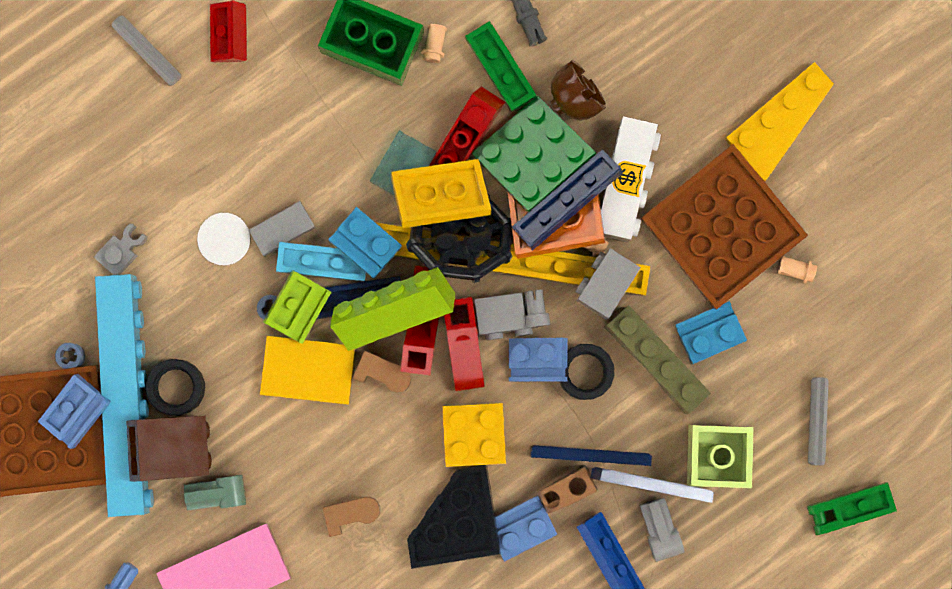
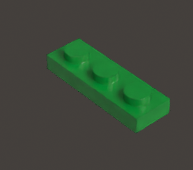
M490 21L465 36V40L511 112L537 96Z

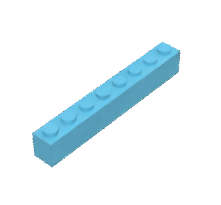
M132 274L95 277L101 395L111 401L102 413L108 517L144 515L150 513L149 508L154 505L153 490L148 489V481L130 482L126 421L144 420V418L149 416L148 401L143 400V388H146L147 374L146 370H142L141 358H145L146 350L144 340H140L139 329L144 327V316L142 310L138 311V299L142 298L141 281H137V277Z

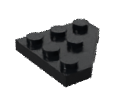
M487 465L456 469L444 490L436 497L426 511L424 518L407 538L411 569L501 555Z

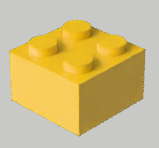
M503 403L442 406L446 467L506 464Z

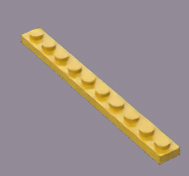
M375 222L402 245L395 256L419 260L414 253L408 251L406 246L410 238L411 228ZM423 230L422 238H431V231ZM456 235L459 241L464 240L465 236ZM491 241L490 245L499 247V242ZM511 244L512 259L507 264L503 263L491 272L579 286L584 277L590 279L596 269L591 266L597 257L553 252L517 259L514 244ZM432 249L428 250L437 261L440 259V254L436 249L435 252ZM482 255L477 258L476 264L480 265L490 257L487 255L483 257ZM448 264V265L459 266V267H466V268H467V266H463V265ZM636 264L641 268L625 293L646 296L650 266Z

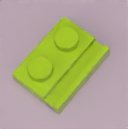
M292 270L263 323L303 344L331 291Z

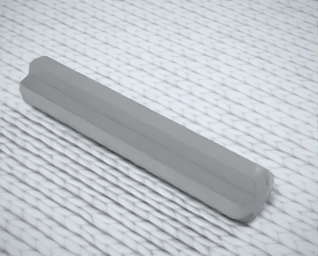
M121 15L113 21L112 27L169 85L172 86L179 81L181 74L124 16Z
M814 377L811 380L808 463L819 466L825 464L829 385L828 379L822 377Z

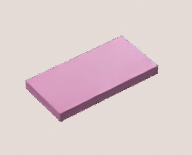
M267 523L156 573L163 589H269L291 578Z

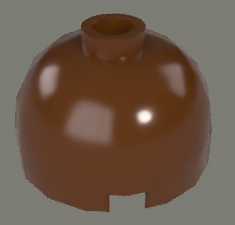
M573 60L564 65L555 74L551 82V94L554 99L550 103L559 115L565 113L574 120H588L606 108L604 106L606 103L593 80H588L584 75H581L585 70Z

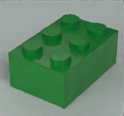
M337 0L319 41L318 48L321 54L402 86L424 35V27L420 23L363 0Z

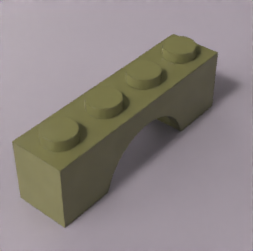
M629 305L605 326V329L618 343L634 356L655 378L664 392L684 414H690L711 394Z

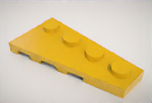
M814 62L727 136L725 140L730 146L732 144L735 145L765 182L834 83Z

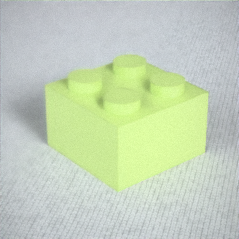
M688 425L687 485L752 488L753 427Z

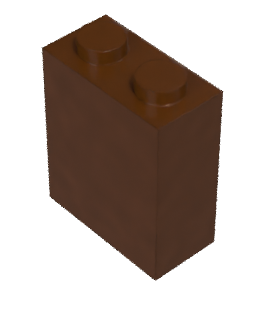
M206 415L126 421L130 482L209 476L212 458L207 446L210 427L208 422H206Z

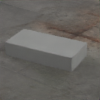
M299 201L251 228L249 232L265 257L279 248V242L289 243L316 227Z

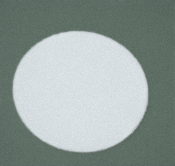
M230 213L214 214L206 219L199 229L197 237L198 247L208 261L217 265H230L243 258L248 251L250 232L245 222L238 216Z

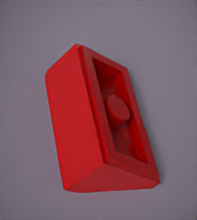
M234 0L210 4V62L246 61V5Z

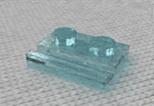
M399 130L370 182L395 196L391 172L429 166L436 151Z

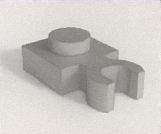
M134 224L126 226L121 240L113 235L94 256L113 275H121L137 257L132 249L143 245L147 241L148 237L145 234H142L137 240L131 238L132 231L136 229Z

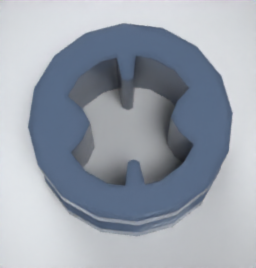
M266 295L259 300L257 313L263 320L268 314L266 313L265 315L263 309L267 307L266 302L273 300L272 303L274 304L277 296Z
M64 343L56 350V362L64 369L81 367L85 360V352L78 344ZM75 349L76 353L74 355H77V360L75 362L70 361L68 364L65 363L64 360L67 358L63 357L64 352Z

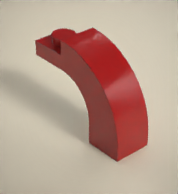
M415 265L414 276L421 271H429V269ZM439 317L406 330L400 372L431 375Z

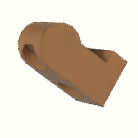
M364 351L353 376V379L365 383L368 376L385 383L388 389L397 393L408 389L411 383L410 374L400 372L401 366Z
M586 465L537 492L548 514L597 492L598 489L593 479L590 478L591 475Z
M362 497L324 506L323 513L329 537L341 535L342 525L355 522L364 524L374 522L380 514L378 501L372 497Z

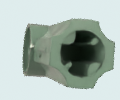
M243 475L216 478V481L184 485V499L187 511L217 506L228 508L246 505Z

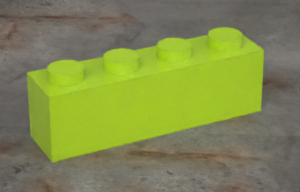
M438 267L429 271H421L406 280L395 281L388 287L375 292L369 291L362 297L351 301L341 302L334 307L330 327L347 350L350 351L452 313L455 292Z

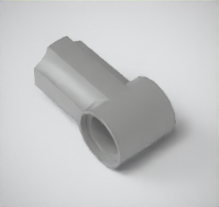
M665 498L639 505L649 534L647 538L655 562L685 553L679 532L673 526Z

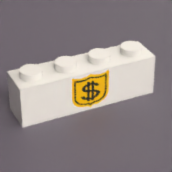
M624 116L620 121L612 159L622 169L623 174L605 188L601 203L604 235L607 238L629 243L632 236H638L641 219L636 217L638 208H644L648 191L643 190L645 178L651 179L654 162L649 160L652 150L657 151L661 134L656 133L658 124Z

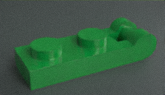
M888 482L807 506L808 513L813 516L815 522L813 526L815 535H822L897 512ZM832 509L835 520L827 522L824 512Z

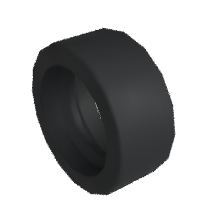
M579 344L570 348L567 351V368H565L567 382H560L561 387L571 397L580 400H592L604 395L611 387L615 377L614 364L610 355L601 347L593 344ZM589 354L601 362L603 377L596 387L583 390L571 382L568 369L575 357Z
M169 359L160 362L151 370L146 381V393L149 402L156 410L166 415L180 416L190 413L199 406L205 393V381L202 373L195 365L185 360ZM171 370H181L187 373L193 383V392L190 398L179 405H171L165 402L158 390L161 377Z

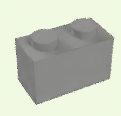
M611 248L606 254L603 252L599 253L591 266L596 269L590 279L584 277L575 291L580 294L576 300L577 302L605 320L609 319L641 268Z

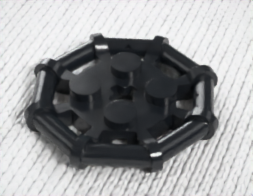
M488 194L491 206L490 216L496 223L489 224L487 217L481 216L411 227L410 238L406 246L408 251L414 253L429 270L438 267L444 277L472 280L473 283L480 282V278L503 263H509L512 259L511 218L490 199ZM423 226L432 229L431 238H422ZM465 233L468 237H464L463 241H459L455 234ZM500 235L499 247L490 245L491 236ZM432 249L435 252L436 249L440 254V259L437 261L428 250ZM483 255L485 257L487 255L490 257L480 265L476 264L477 258ZM448 264L463 265V266H467V268H466V267H457V266H448Z

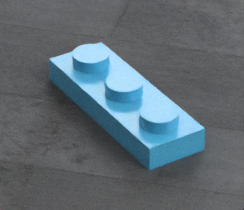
M279 242L276 272L291 274L293 270L301 275L365 282L366 272L338 248Z

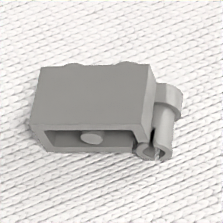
M535 290L536 300H534L533 291L474 299L479 336L485 335L486 341L502 339L505 332L515 331V337L533 334L532 329L550 325L549 313L545 311L544 291Z

